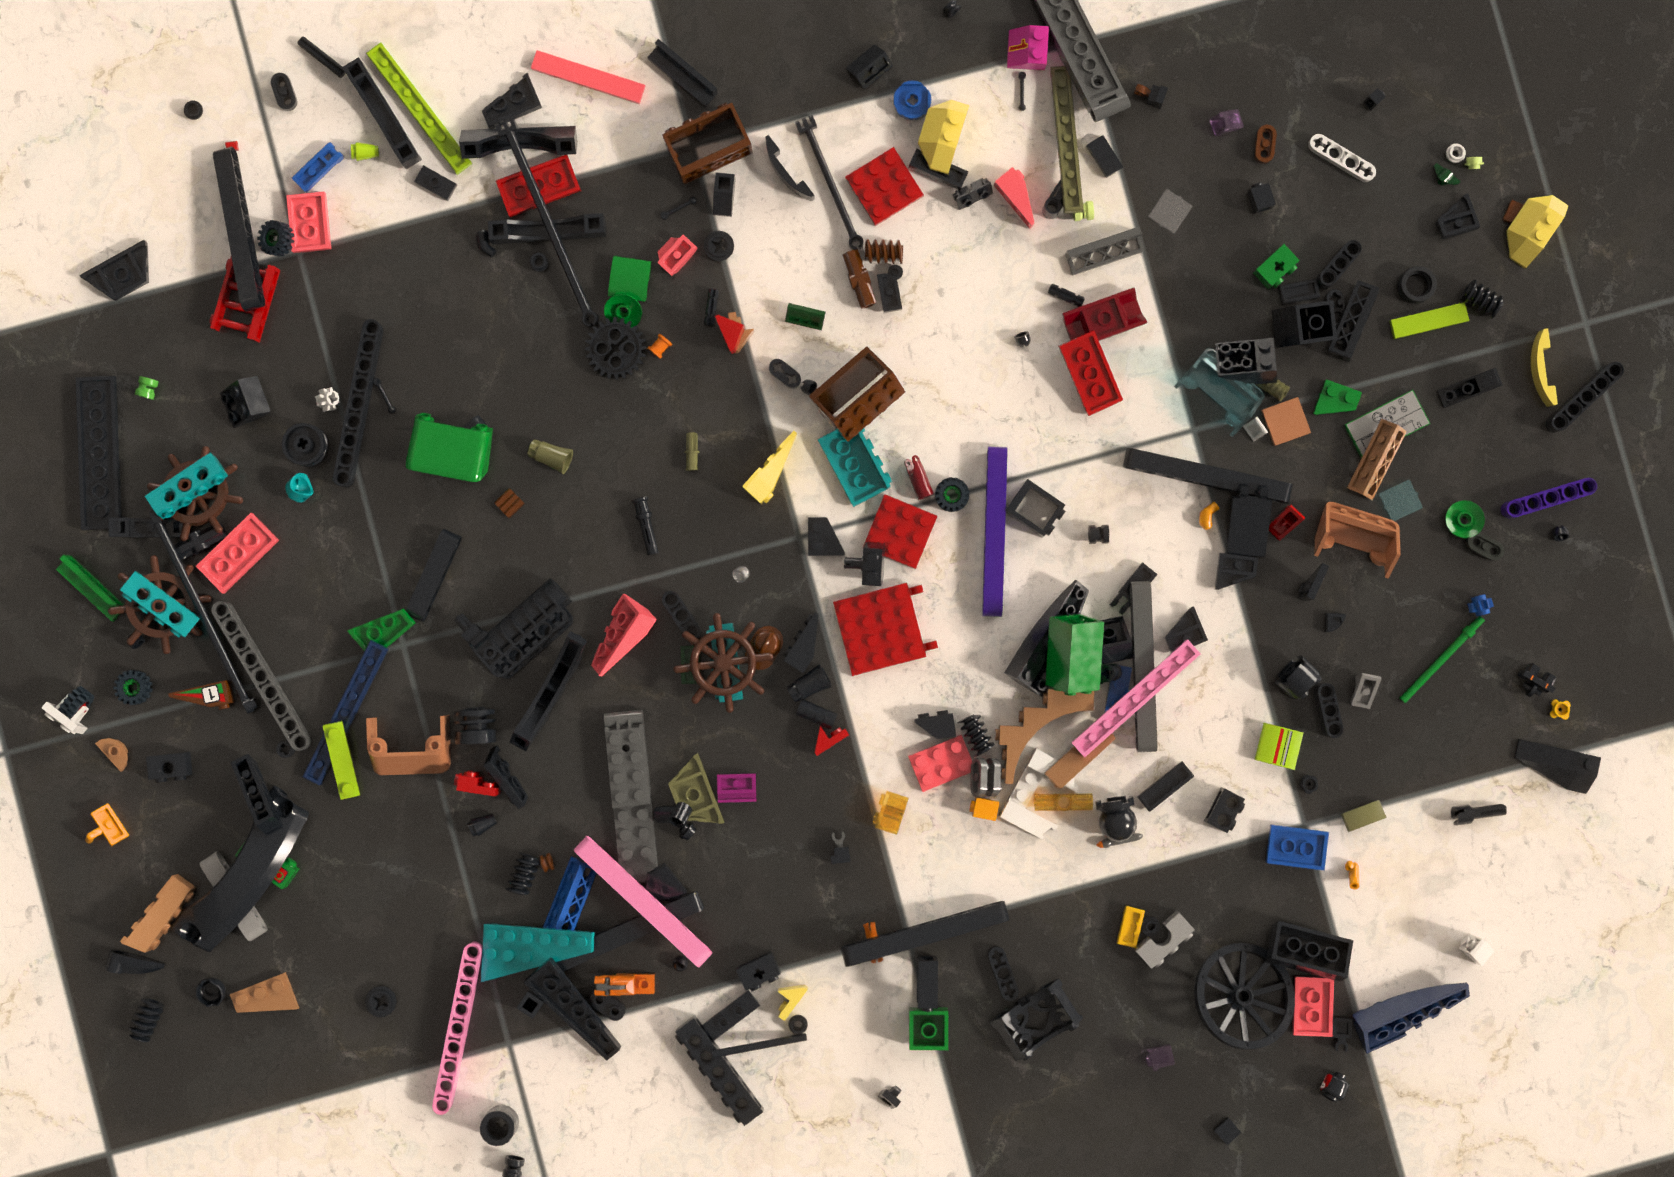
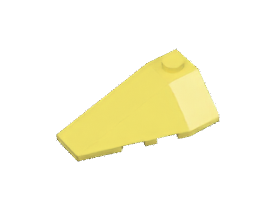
M795 431L783 441L775 454L773 453L768 457L764 467H759L742 486L760 504L763 502L768 503L774 496L772 492L797 436Z

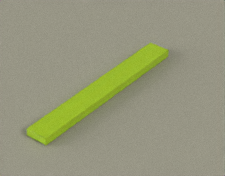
M380 42L366 53L455 173L458 175L472 165L470 159H462L460 146L384 45Z

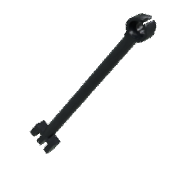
M813 115L809 116L811 124H808L806 118L802 119L803 127H801L799 121H796L795 125L799 134L806 133L843 220L849 235L850 249L856 250L859 248L861 250L864 240L855 232L813 133V130L817 128ZM854 241H858L860 243L858 248L853 246Z

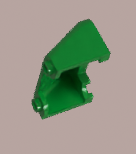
M428 413L417 414L414 420L405 467L412 471L470 482L481 481L488 472L493 428H489L485 424H476L471 429L436 423L434 418Z

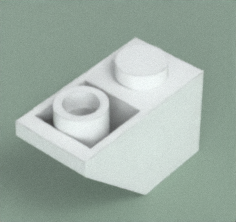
M1472 934L1464 937L1459 947V950L1480 966H1483L1494 952L1486 941Z

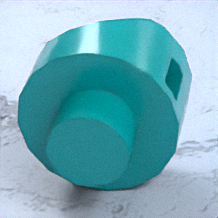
M304 473L295 474L285 486L288 497L300 503L305 502L314 493L310 480Z

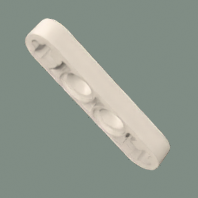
M1316 134L1309 140L1308 147L1313 153L1358 180L1369 182L1375 177L1376 169L1371 163L1324 135ZM1320 140V145L1322 146L1315 147L1314 141ZM1328 144L1329 147L1325 150V153L1322 152L1324 150V147ZM1330 149H1337L1339 156L1332 158L1329 155ZM1346 159H1353L1355 167H1347L1345 164ZM1359 164H1361L1362 166H1361L1360 169L1356 172L1355 170L1359 167ZM1366 169H1369V170H1370V171H1369V174H1370V175H1368L1367 177H1365V176H1364V171H1365Z

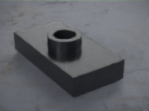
M424 165L414 180L416 184L449 201L457 187L455 182Z

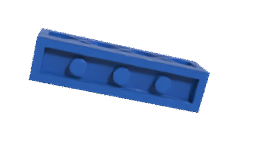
M573 856L570 857L543 928L562 929L563 924L568 922L569 927L567 930L575 929L596 876V872L586 862ZM585 868H590L591 871L589 873V876L584 878L583 873ZM582 886V894L576 896L577 888ZM573 904H575V905H576L575 911H574L573 913L569 914V908H570V906H572Z

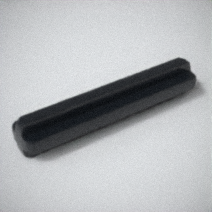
M302 36L298 40L297 44L339 78L346 74L339 63L306 37Z

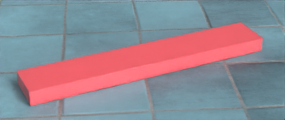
M538 50L531 69L637 104H640L646 87L644 84Z

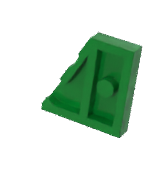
M1326 379L1324 380L1312 415L1355 411L1362 392Z

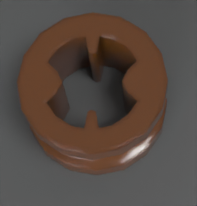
M550 853L546 854L545 857L543 855L540 856L544 872H548V869H555Z

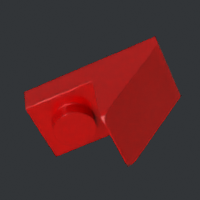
M820 726L815 749L816 756L849 736L845 728L841 730L839 727L831 732L832 737L828 738Z

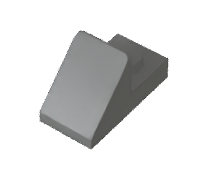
M1361 673L1355 676L1356 687L1350 702L1352 706L1370 709L1381 682V677Z

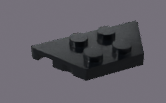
M142 240L79 276L111 299L117 301L149 283L148 243Z

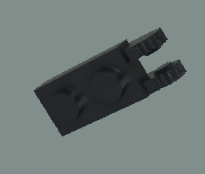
M1142 562L1109 605L1114 607L1122 596L1128 601L1119 611L1123 615L1131 606L1130 582H1152L1158 574Z

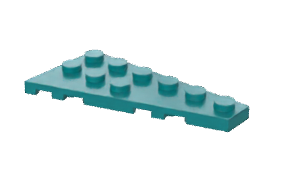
M484 924L481 982L539 967L550 957L555 962L594 952V932Z

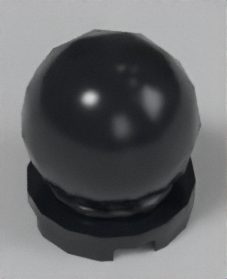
M1126 796L1110 797L1104 803H1101V800L1095 801L1096 810L1102 811L1099 817V827L1101 833L1107 839L1113 842H1123L1134 835L1137 829V819L1135 813L1130 809V806L1134 805L1133 796H1129L1128 799H1126Z

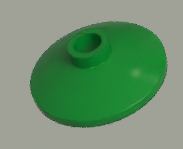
M616 294L607 300L604 307V315L611 323L614 317L617 318L618 322L624 318L625 324L631 321V328H633L641 320L642 308L634 297L627 294ZM621 307H625L627 311H623Z
M1463 500L1450 506L1445 516V522L1453 535L1460 538H1471L1479 534L1483 529L1485 515L1476 503ZM1461 518H1466L1467 523H1461Z

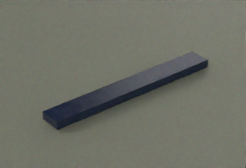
M370 640L329 722L343 721L345 734H347L389 648L373 640ZM323 734L302 776L317 785L322 784L332 764L325 734Z

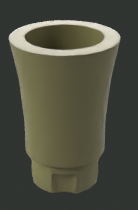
M534 439L529 446L527 455L535 459V461L543 463L561 474H565L572 461L573 449L559 447Z

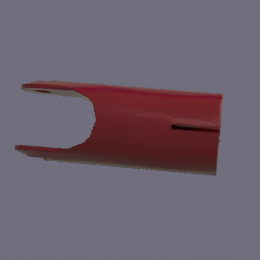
M914 455L912 456V461L906 459L904 464L917 499L921 500L933 495V490L920 458Z

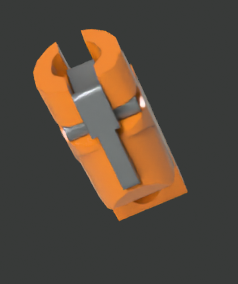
M616 973V975L595 976L594 984H596V990H594V995L654 994L655 973Z

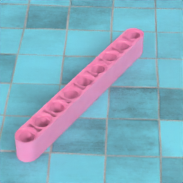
M586 835L575 847L574 852L692 963L700 968L709 958L712 951L594 840Z
M477 941L469 943L464 948L432 1104L433 1111L439 1115L446 1114L454 1102L482 962L483 946ZM470 947H475L478 950L477 956L470 954ZM466 966H471L474 969L473 975L466 973ZM462 985H467L470 988L469 994L462 992ZM458 1004H463L466 1007L465 1013L458 1011ZM455 1023H459L462 1026V1032H457L454 1029ZM451 1042L458 1045V1051H453L450 1048ZM446 1062H452L455 1065V1069L449 1070ZM448 1081L451 1084V1089H445L442 1082ZM439 1100H444L447 1103V1108H441Z

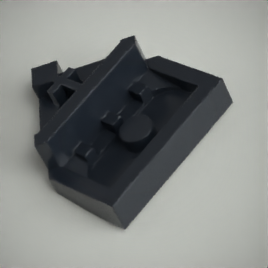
M665 862L652 871L647 872L645 889L654 898L673 902L687 893L686 888Z

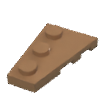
M286 972L230 994L237 1013L299 1009Z

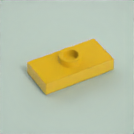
M1125 905L1117 944L1136 948L1145 910Z

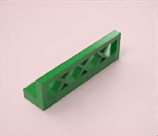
M63 555L60 558L62 563L56 570L108 619L114 622L121 614L111 615L108 613V609L110 607L123 606L124 604L75 558Z

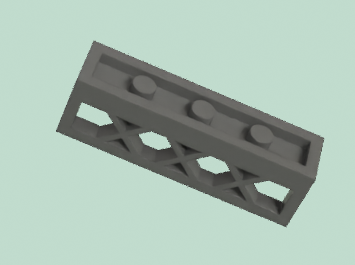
M1140 226L1067 250L1065 256L1072 276L1144 252L1145 249L1140 237L1142 234ZM1136 239L1139 249L1132 251L1126 248L1128 241ZM1116 246L1122 250L1118 256L1114 257L1108 254L1110 247ZM1098 252L1104 255L1101 262L1096 263L1090 260L1092 253ZM1080 258L1086 262L1083 268L1075 270L1072 260Z

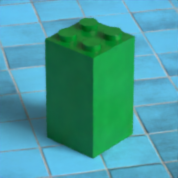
M1083 614L1052 616L1049 618L1045 685L1053 687L1055 691H1063L1065 695L1074 696L1078 692L1091 694L1092 691L1100 690L1103 621Z

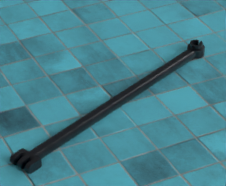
M512 116L509 118L511 126H509L507 120H504L502 123L505 129H502L500 123L495 124L500 137L506 136L581 308L583 324L586 326L596 325L598 323V315L589 306L514 132L519 130ZM591 315L594 317L593 323L588 320Z
M151 510L149 512L150 518L247 714L255 711L254 708H257L253 697L248 698L160 517L154 510Z

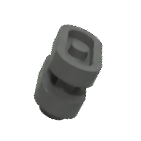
M984 758L973 759L970 789L974 797H983L985 794L988 797H996L1000 793L1002 788L1000 783L1002 764L997 758H988L987 760Z

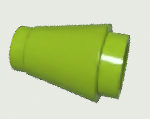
M359 142L351 144L352 159L361 161L379 157L378 145L374 146Z

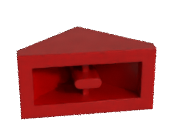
M716 315L715 318L731 354L736 352L745 326L726 317Z
M1292 505L1286 506L1269 524V531L1280 541L1299 525L1305 517Z

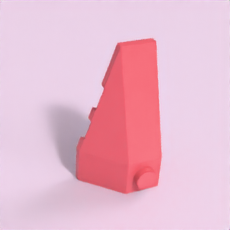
M622 594L611 613L613 619L610 626H606L604 631L606 632L604 642L599 644L591 664L596 673L601 677L648 634L657 620L647 608L626 594Z

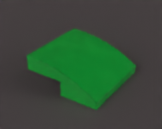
M613 256L608 296L627 294L638 301H646L652 261Z

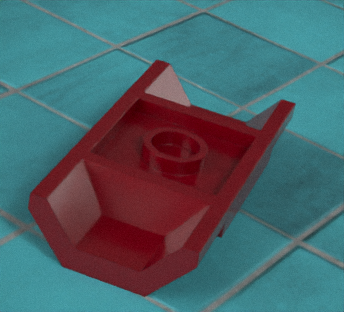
M1134 287L1062 313L1070 340L1095 330L1098 340L1101 341L1147 324V320L1138 304Z

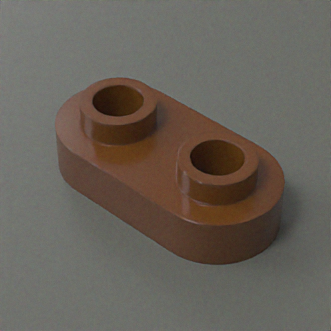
M1271 125L1261 126L1256 133L1254 157L1261 164L1269 163L1275 154L1277 133ZM1263 133L1268 134L1269 138L1265 139ZM1261 152H1265L1267 156L1262 157Z

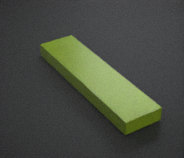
M1465 302L1393 319L1389 323L1393 338L1398 339L1468 322L1469 317Z

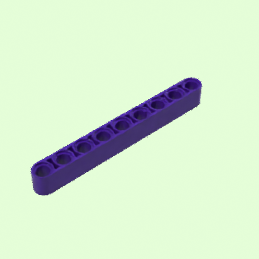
M988 446L982 603V616L1002 617L1007 447Z

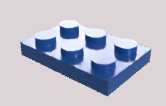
M1270 824L1266 863L1325 871L1329 832Z

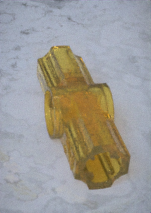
M1092 793L1034 794V811L1093 810ZM1061 797H1067V806H1059L1058 802Z

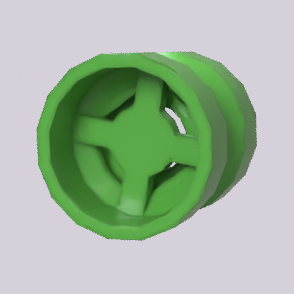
M139 376V387L135 390L134 395L154 400V389L158 386L159 381Z

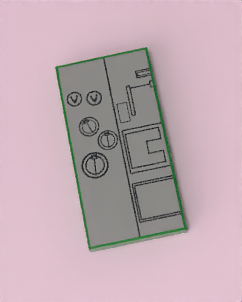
M1411 390L1345 424L1344 427L1362 459L1381 419L1397 424L1407 431L1405 436L1431 423L1414 391Z

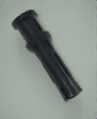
M648 496L631 500V502L635 506L637 514L635 518L640 522L648 556L657 554L659 551L650 519L652 512L649 511Z

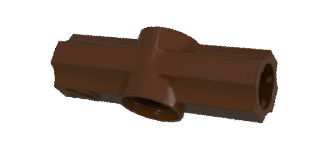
M858 249L842 254L849 273L848 278L851 287L855 290L861 309L877 304L870 285L871 280L868 271L863 266Z

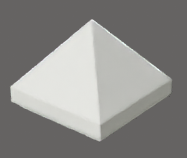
M1258 417L1243 426L1253 442L1268 433Z

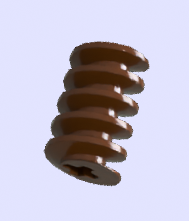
M866 239L865 260L868 258L869 263L872 264L873 259L876 258L877 264H880L883 258L885 264H887L890 258L893 264H895L897 259H899L900 264H903V245H901L900 240H897L895 245H893L892 239L889 240L887 245L884 239L881 240L880 245L874 239L871 245L869 239Z

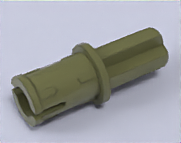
M694 432L686 434V451H684L686 453V471H698V454L700 451H698V434Z

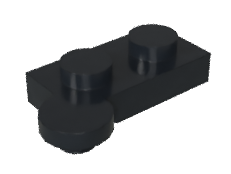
M899 265L889 267L887 274L877 275L883 313L902 310L897 280L902 277L903 269Z

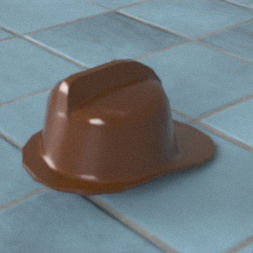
M764 626L758 629L750 641L755 654L769 652L773 654L772 660L756 662L757 670H764L770 667L782 648L783 636L775 627Z

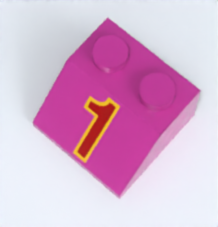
M1028 25L1009 30L1007 68L1045 71L1049 26Z

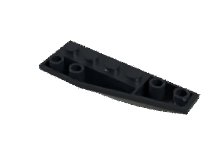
M1074 580L1060 594L1032 628L1004 672L1015 682L1041 697L1048 688V685L1045 684L1049 618L1052 616L1081 614L1089 590L1084 585Z

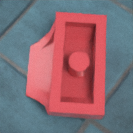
M684 235L680 238L671 237L657 252L659 256L657 263L668 274L673 276L689 261L698 248Z

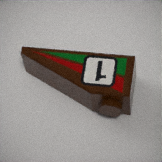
M230 680L168 693L170 698L207 707H218V710L230 708L229 704L235 703Z

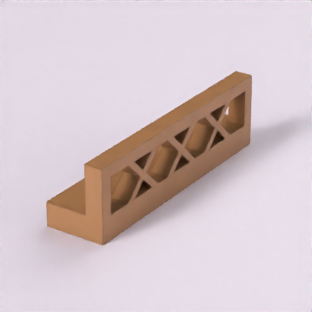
M1381 419L1347 488L1373 500L1407 431L1397 424Z

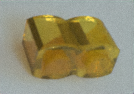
M886 791V794L882 793L878 803L882 805L880 813H875L872 822L876 824L875 828L897 835L909 798L890 791Z

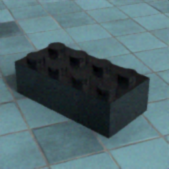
M1277 921L1271 928L1266 963L1341 982L1348 978L1354 940Z

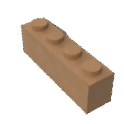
M179 874L172 875L155 898L158 900L156 902L153 901L144 910L145 917H141L131 927L134 931L130 936H124L120 942L144 953L151 950L154 951L161 942L159 940L163 934H167L171 929L172 925L170 923L174 918L177 919L183 911V905L186 902L189 903L194 897L195 893L193 891L196 889V886Z

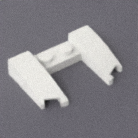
M1035 748L999 816L1041 839L1044 838L1042 834L1050 828L1053 830L1057 829V825L1029 811L1026 807L1043 775H1045L1044 773L1058 760ZM1074 778L1065 785L1075 792L1078 790V786H1074Z

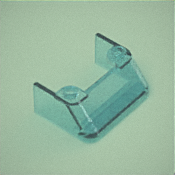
M1206 348L1174 386L1176 389L1182 383L1188 389H1197L1199 386L1227 411L1225 414L1226 422L1234 427L1229 434L1231 437L1253 416L1265 398L1264 393L1253 383L1218 377L1216 351L1212 348Z

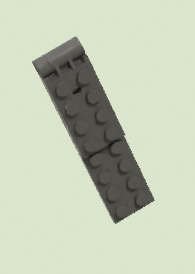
M1034 0L1046 25L1049 26V31L1055 41L1054 46L1093 121L1096 123L1130 108V100L1079 1Z
M643 710L604 713L618 863L637 882H646L647 872L658 867L644 714ZM625 744L629 745L630 750L628 752L624 751L623 746Z

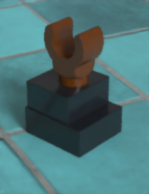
M1137 84L1134 94L1149 97L1147 104L1161 109L1168 87L1153 85L1150 90L1144 85Z

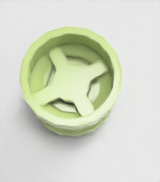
M1093 201L1083 203L1084 211L1082 213H1073L1074 221H1081L1082 219L1094 220Z

